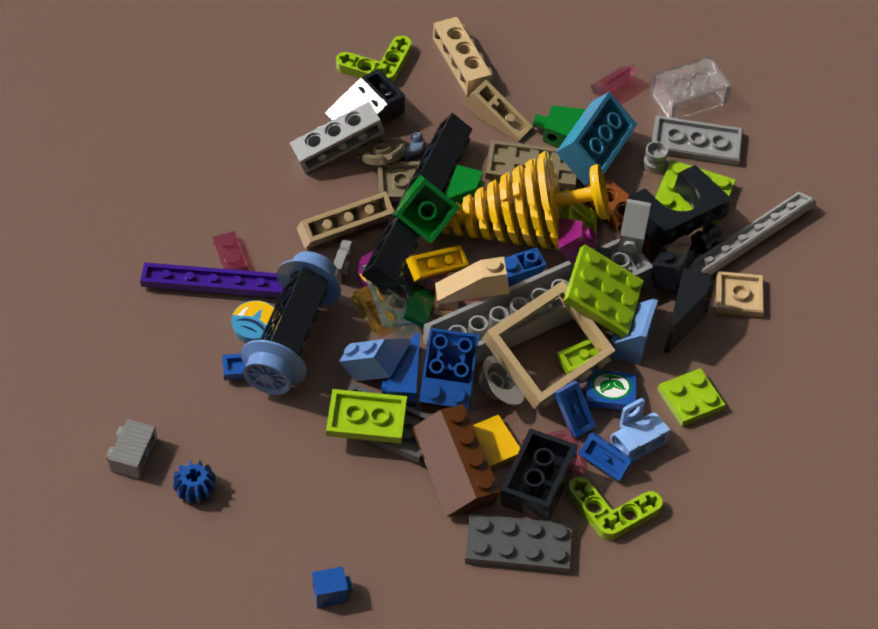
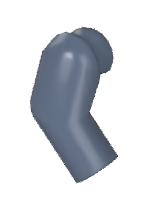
M420 132L411 135L412 142L410 147L405 149V154L402 157L403 161L422 154L425 139Z

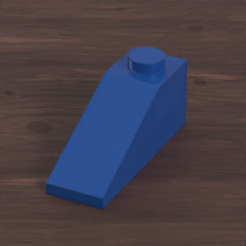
M415 333L410 339L411 343L392 376L387 378V381H382V394L407 396L406 406L416 407L420 333Z

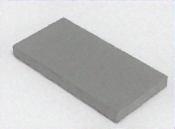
M656 115L652 142L659 141L664 143L668 147L669 156L739 166L743 128Z

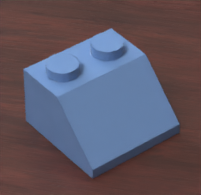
M651 299L637 304L629 334L624 338L613 333L610 344L616 351L613 353L612 358L636 365L641 364L652 330L658 300Z
M396 338L351 343L345 348L339 362L355 381L390 378L410 345L411 340L409 338Z

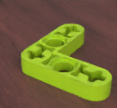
M402 35L395 37L381 62L350 52L339 53L336 57V68L341 73L361 78L379 68L394 83L411 52V40ZM391 58H396L399 61L396 63H392L388 60ZM367 66L370 67L371 70L363 71L360 68Z
M575 477L570 481L568 487V496L597 534L602 539L609 541L617 539L660 514L663 499L658 493L648 491L612 510L588 479ZM575 487L579 489L584 488V494L580 490L575 491ZM648 501L650 504L655 503V507L652 505L646 506V502ZM590 504H597L600 506L601 511L592 513L587 507ZM627 511L634 512L637 518L635 520H627L623 513ZM605 524H607L609 527L614 525V529H605Z

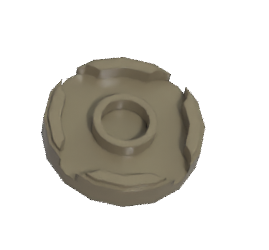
M380 138L378 143L374 144L373 141L367 142L360 149L361 159L369 165L393 163L404 156V143L396 138Z

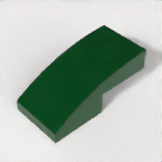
M415 283L404 309L403 319L424 329V324L428 322L434 305L435 292Z

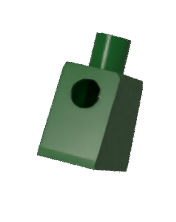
M554 105L551 107L548 117L535 114L533 127L544 129V143L559 148L586 109Z

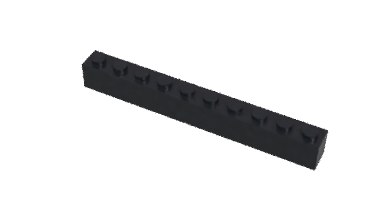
M451 113L439 124L362 273L364 278L383 292L391 286H397L402 279L400 274L408 266L406 259L418 247L417 240L421 237V235L394 215L405 193L420 174L443 192L449 185L447 180L453 175L456 168L455 164L459 162L464 154L462 150L471 140L469 136L473 129L454 113Z

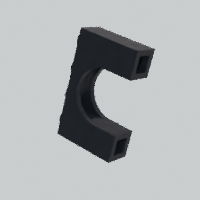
M696 165L679 172L673 188L692 206V210L676 211L667 208L646 188L627 198L651 203L645 234L659 248L668 243L672 244L678 238L684 235L688 236L693 231L706 227L717 219H723L729 212L732 198Z

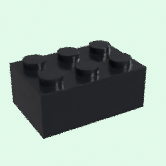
M530 428L501 488V505L544 521H549L577 461V444Z

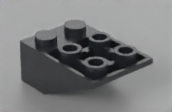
M378 68L361 77L325 112V115L332 121L338 116L369 101L383 125L405 113V94Z

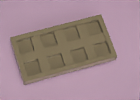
M491 140L485 179L500 181L501 176L508 172L511 174V178H513L512 172L514 168L522 165L525 171V163L532 158L537 161L538 155L546 150L553 160L560 189L575 190L577 177L556 153L558 148Z

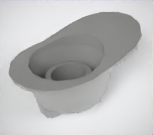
M494 355L488 356L483 362V371L479 377V384L483 392L492 399L501 400L509 405L521 404L524 400L523 393Z

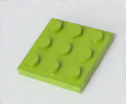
M675 160L670 161L655 197L667 208L676 211H689L693 209L673 189L679 172L691 167V165ZM701 169L728 196L731 195L736 179ZM717 219L711 223H714L718 226L721 219Z
M584 244L579 249L563 302L624 338L629 334L644 280Z

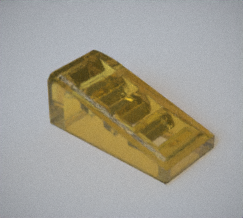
M374 284L353 292L352 301L375 333L397 324ZM371 297L372 300L365 303L364 300ZM376 304L377 307L369 310V306ZM381 311L382 314L373 317L372 314ZM386 318L387 322L380 325L377 324L376 321Z

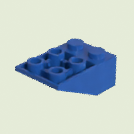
M430 328L419 402L452 407L464 404L466 409H470L479 343L478 334Z

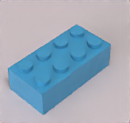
M609 91L590 103L556 153L573 171L576 177L584 185L590 183V167L600 164L604 175L637 126V123Z

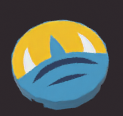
M259 300L247 301L239 305L231 317L232 329L236 337L247 343L253 340H260L274 307L267 302Z

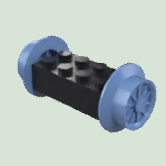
M305 251L296 254L293 260L285 261L279 266L277 279L282 287V291L260 340L246 343L241 350V359L245 365L243 370L244 378L257 390L267 394L282 395L289 391L291 385L299 384L305 379L307 367L300 358L303 351L301 347L302 342L306 341L311 333L309 326L319 314L317 307L333 304L341 295V286L337 280L338 269L327 257L315 252Z

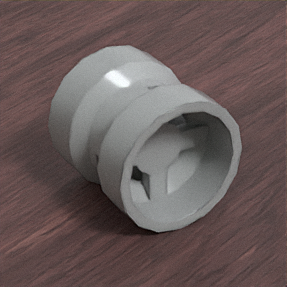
M653 141L647 145L643 165L649 172L658 173L664 170L668 155V147L664 143Z

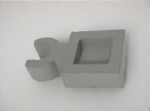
M342 240L334 260V264L338 269L337 280L339 283H342L344 275H348L350 271L351 261H348L352 252V249H350L352 241Z

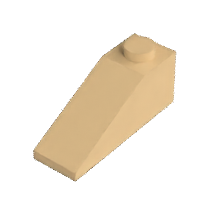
M487 80L479 85L463 102L478 118L516 141H520L533 127Z
M504 257L479 260L435 283L438 304L510 294Z

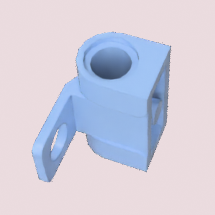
M643 398L623 408L620 420L621 429L610 436L612 445L635 460L667 444L670 433L669 427L656 413L653 412L644 417L645 400ZM635 407H637V409H636L634 412H632L631 414H629V412H630L632 409H634Z

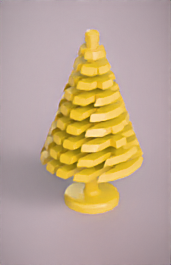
M546 150L538 155L537 161L534 158L528 160L525 163V171L522 165L514 168L512 172L513 178H511V174L508 172L501 176L499 185L495 179L488 184L487 191H485L484 187L477 189L475 201L470 194L464 197L462 208L459 205L460 209L441 232L442 234L451 235V227H453L456 236H466L467 228L468 234L472 238L479 239V232L481 231L484 239L488 241H493L495 235L501 243L509 242L510 237L516 245H523L525 240L528 246L537 247L539 241L541 247L545 249H551L553 242L556 250H559V219L562 216L563 206L594 201L599 218L602 220L610 218L608 193L600 164H595L590 167V187L561 192L553 160Z

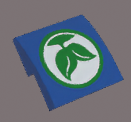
M592 369L593 374L586 379V402L589 407L623 410L625 406L636 401V374Z

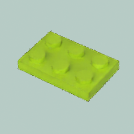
M332 389L326 436L402 444L407 396Z

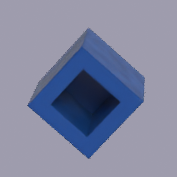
M343 566L312 572V587L317 608L348 602V592L352 591L350 576H345Z

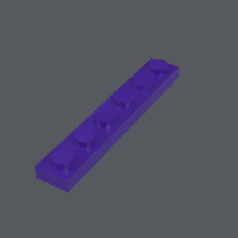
M144 262L140 280L141 287L278 298L282 291V287L277 279V273Z

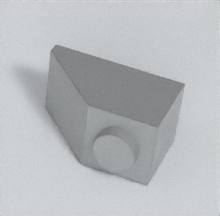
M627 199L618 246L619 251L641 254L651 203Z

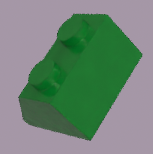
M420 174L405 193L394 215L429 243H432L460 209V206Z

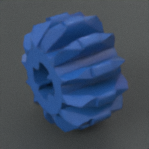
M189 460L188 466L180 464L179 471L174 472L173 490L177 492L179 499L186 498L188 504L192 500H196L200 504L202 497L209 500L210 493L215 492L216 475L212 472L210 465L203 466L201 460L197 464H193Z

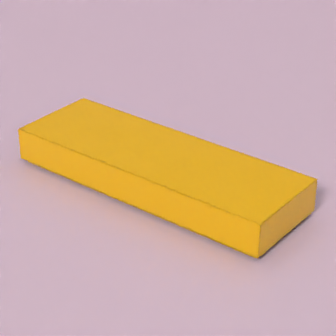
M461 245L410 256L406 259L414 281L460 271L470 266Z

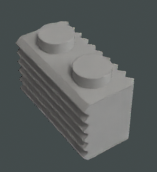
M126 419L124 427L120 426L117 430L116 444L114 447L111 446L107 452L106 460L109 461L110 471L139 479L157 439L156 426Z

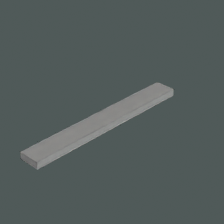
M797 192L695 259L690 270L714 274L815 207L816 200L801 192Z

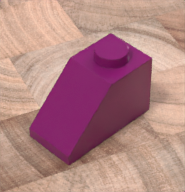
M567 218L559 219L558 249L571 264L576 262L579 249L584 244L596 251L595 241L597 237L592 228H587L582 221Z

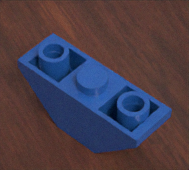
M537 247L504 258L509 287L541 273L547 267Z

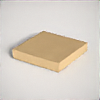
M717 271L715 313L763 318V275Z

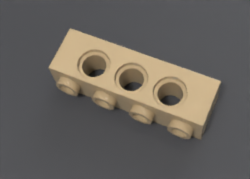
M458 17L435 22L433 24V39L466 96H470L485 80L491 84L493 72L485 64L482 53L478 52L473 38L469 37L466 26L461 24Z
M385 191L302 220L296 229L304 248L308 249L387 221L393 215L394 209Z

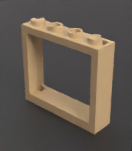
M561 281L487 330L482 337L488 348L534 409L541 404L545 407L556 399L554 392L577 379H580L581 382L593 374L592 369L596 366L600 369L611 361L610 356L616 351L591 318L563 302L567 291V285L564 281ZM559 299L599 353L541 392L501 337Z

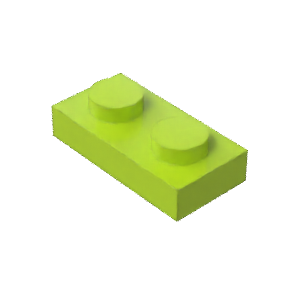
M588 339L557 352L556 358L568 375L599 352Z

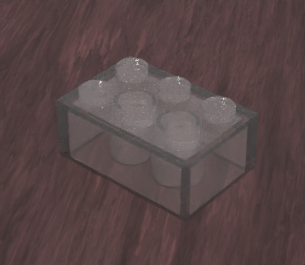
M711 56L653 74L650 93L667 117L682 119L727 104L732 85Z

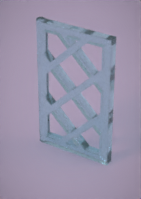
M363 265L361 267L362 271H364L366 265ZM403 271L400 274L402 279L394 287L393 291L390 289L384 291L385 294L389 295L386 302L380 300L377 292L379 288L366 279L384 328L415 325L403 319L404 309L411 293ZM399 286L405 290L408 300L396 294ZM392 298L404 305L401 312L388 305ZM385 310L395 315L397 319L388 321Z

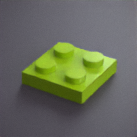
M701 368L658 385V392L681 427L721 412L725 408V403Z

